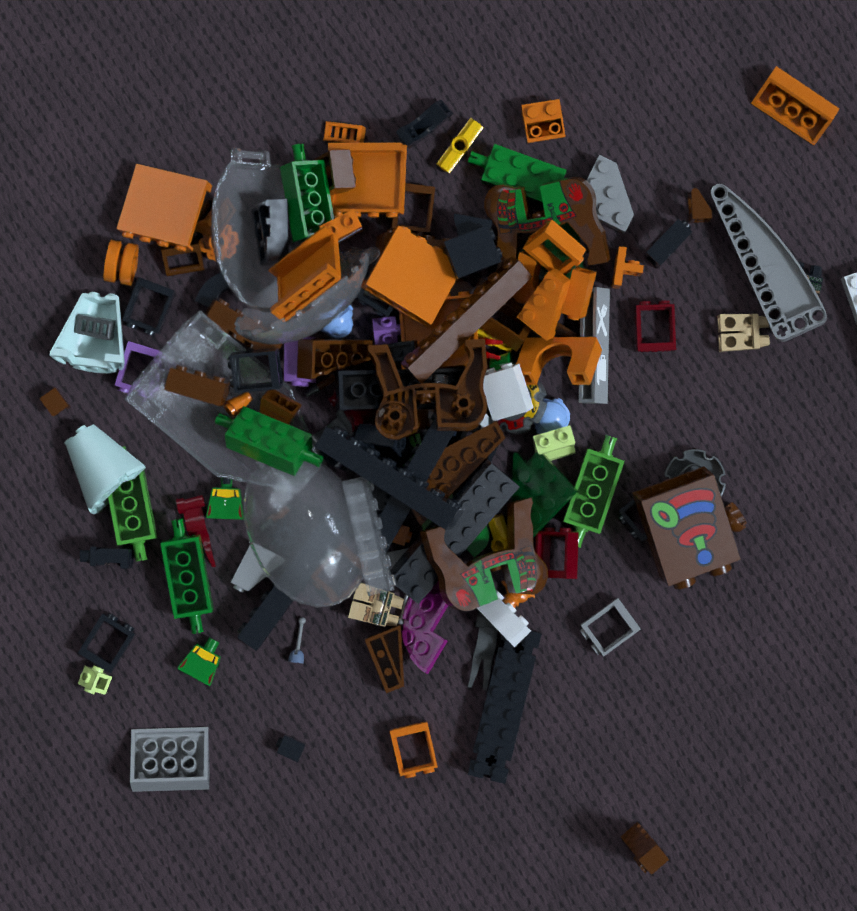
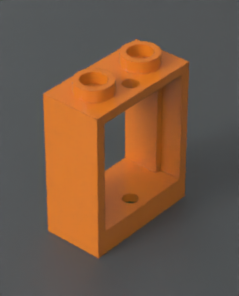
M552 219L529 236L523 247L528 254L548 271L557 269L565 275L569 273L574 265L577 267L584 259L583 254L586 251V248ZM549 239L570 258L563 263L542 243Z
M427 721L390 730L400 776L411 778L416 776V772L423 771V774L435 772L434 768H438ZM425 731L432 762L404 769L397 737Z

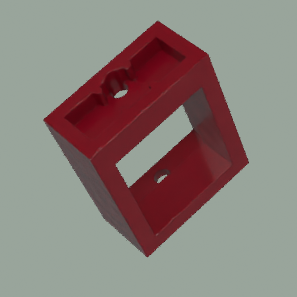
M651 301L639 302V305L635 306L636 352L676 350L675 304H670V301H658V304L651 305ZM668 310L669 342L642 343L641 311Z
M544 527V531H539L536 534L535 552L546 564L548 578L577 579L579 532H571V528H560V532H555V528ZM551 536L565 537L564 570H550Z

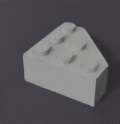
M599 155L587 179L596 195V213L600 223L624 234L634 213L617 163Z

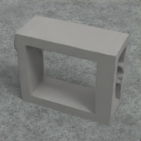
M618 598L580 624L582 627L580 632L586 640L590 638L593 642L591 647L597 655L601 653L602 656L607 655L641 630ZM615 607L630 630L606 648H603L587 626Z

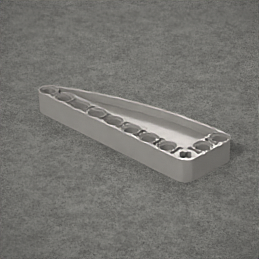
M714 185L711 189V196L775 338L780 342H785L822 326L827 320L823 304L807 275L787 246L745 201L725 185ZM724 190L725 195L722 198L715 197L716 191ZM731 207L733 212L730 215H724L723 209ZM733 224L741 226V229L736 233L730 230ZM741 241H746L749 244L745 250L738 248V244ZM750 258L756 260V264L753 267L746 266V261ZM762 276L764 277V282L759 285L755 284L754 278ZM764 293L772 295V299L769 302L762 301L761 297ZM771 311H779L780 316L777 319H771L769 317ZM821 312L823 314L822 320L815 321L812 318L813 314ZM797 320H804L806 324L804 328L798 329L795 327V322ZM780 328L788 330L785 332L786 335L783 337L781 336V334L777 335L780 332Z

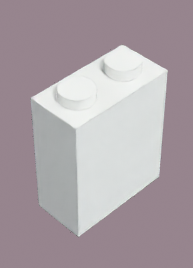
M511 362L502 365V369L496 371L495 368L486 370L483 389L493 421L528 412L534 408L520 364L512 365Z

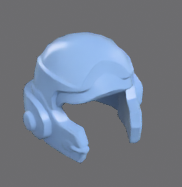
M334 300V304L339 311L333 316L324 318L320 309L317 310L315 327L317 330L325 332L330 338L342 339L352 331L353 308L347 303Z
M543 398V402L547 403L540 422L538 424L534 422L536 432L542 434L568 426L570 413L563 400L560 398H554L553 400Z

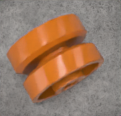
M110 241L104 265V281L115 283L119 276L121 284L132 285L138 265V244L128 243L123 251L121 241Z

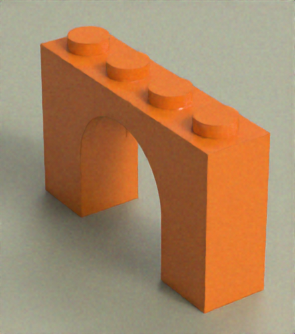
M526 251L519 253L518 260L532 275V278L511 298H514L518 303L526 304L539 286L541 264ZM582 267L572 269L571 282L560 314H566L572 320H579L586 316L597 272Z
M538 337L526 338L516 364H520L526 385H537L543 367L550 360L560 356H569L572 358L567 374L572 385H590L602 348L597 337H554L547 341Z

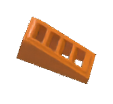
M326 121L323 140L337 143H364L366 127ZM332 127H335L334 137H331ZM340 128H343L342 137L339 138ZM348 129H351L349 139H346ZM356 130H357V137H356V140H354V138H355V132H356Z

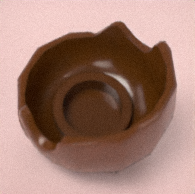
M733 502L725 506L732 532H740L746 528L745 524L747 522L738 507Z

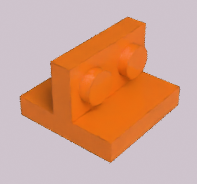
M619 246L616 251L611 288L619 289L621 287L623 274L640 277L643 273L644 265H639V261L628 260L625 263L627 247Z

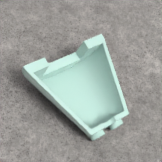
M96 292L82 293L53 345L50 356L62 364L69 362L70 365H73V368L87 372L116 373L118 368L122 370L125 360L119 297L115 294H107L105 297H100V294ZM83 314L116 320L114 338L112 340H105L75 333L77 315ZM82 319L81 330H85L86 320ZM92 321L89 324V331H92ZM97 323L96 332H99L100 323ZM104 324L103 333L105 334L107 328L106 324Z
M93 424L89 427L83 425L76 430L77 434L67 439L64 444L67 447L88 510L91 514H96L109 503L108 497L123 482L136 478L146 467Z

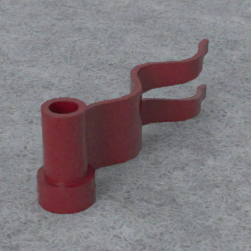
M203 495L184 499V497L176 499L179 514H184L188 535L200 534L208 560L212 567H216L202 507L205 506Z

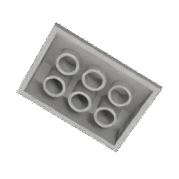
M208 727L131 729L130 785L132 792L209 789Z

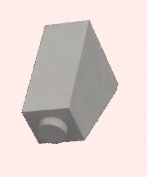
M252 541L231 583L235 584L233 588L240 592L251 590L285 563L287 558Z

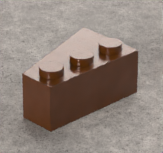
M176 364V367H170L164 390L217 406L226 404L231 387L230 381L217 375L213 377L208 376L206 372L195 370V372L187 370L188 367Z
M398 625L365 639L386 693L404 687L401 625Z

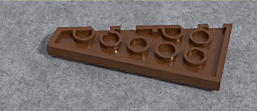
M495 421L446 447L427 480L429 483L428 487L431 489L438 488L446 494L444 497L448 498L505 439L498 422ZM412 509L421 526L428 518Z

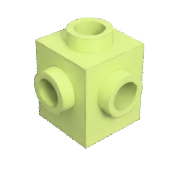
M93 665L92 668L84 666L78 684L85 687L84 691L95 694V692L105 695L112 676L104 673V669L99 666Z

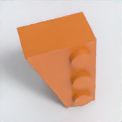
M557 269L548 271L517 318L546 341L554 338L557 322L560 319V312L571 280Z

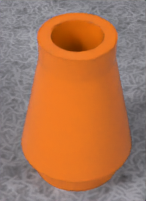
M244 392L227 400L224 408L233 418L253 398L249 392Z

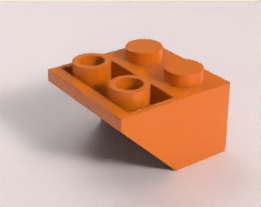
M560 99L521 105L527 143L566 137Z

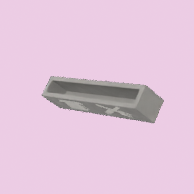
M593 287L587 314L585 317L580 318V337H597L602 352L591 384L579 385V403L608 404L610 289Z

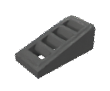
M78 314L75 333L112 340L114 338L116 320ZM82 319L86 320L85 330H81ZM90 321L93 322L92 331H89ZM97 323H100L99 332H96ZM104 324L107 325L106 334L103 333Z

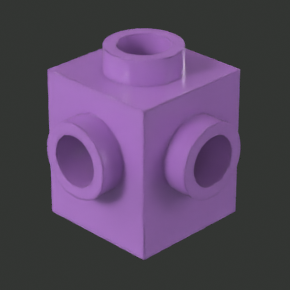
M395 316L373 318L375 345L398 343L397 335H401L400 324H396Z

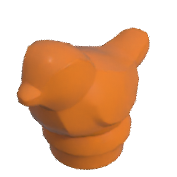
M504 580L501 582L507 592L502 600L505 604L509 602L516 608V606H519V603H524L528 598H535V595L509 593L506 582Z

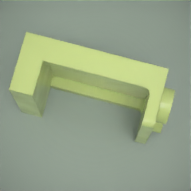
M571 426L533 436L535 453L538 452L539 455L545 454L550 461L576 454L574 448L575 439Z

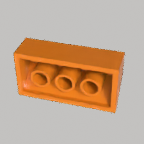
M777 66L751 102L755 107L812 145L817 143L840 109Z

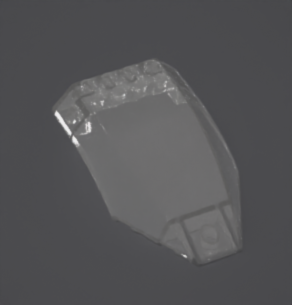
M202 311L197 312L183 323L137 377L125 400L215 476L299 494L323 466L322 463L319 467H316L304 461L296 475L292 476L226 448L225 433L228 429L215 424V419L219 413L232 418L226 412L224 405L217 406L164 390L170 367H176V364L188 367L187 370L195 372V370L206 372L208 376L213 377L217 375L230 381L232 371L228 368L227 363L229 355L235 351H246L243 346ZM239 358L242 384L271 382L270 369L257 358ZM283 381L281 389L276 390L296 401L292 388ZM230 387L227 400L242 393H234V388ZM268 390L249 392L253 400L246 407L260 413L261 398ZM299 410L290 426L309 433L301 410ZM313 444V448H312L311 452H314V453L317 454L316 447H315V445Z

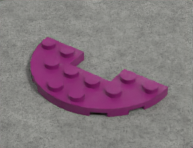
M439 581L419 604L409 597L402 618L404 619L402 630L404 646L407 647L410 654L409 657L414 664L426 674H429L448 642L433 632L448 607L440 595Z

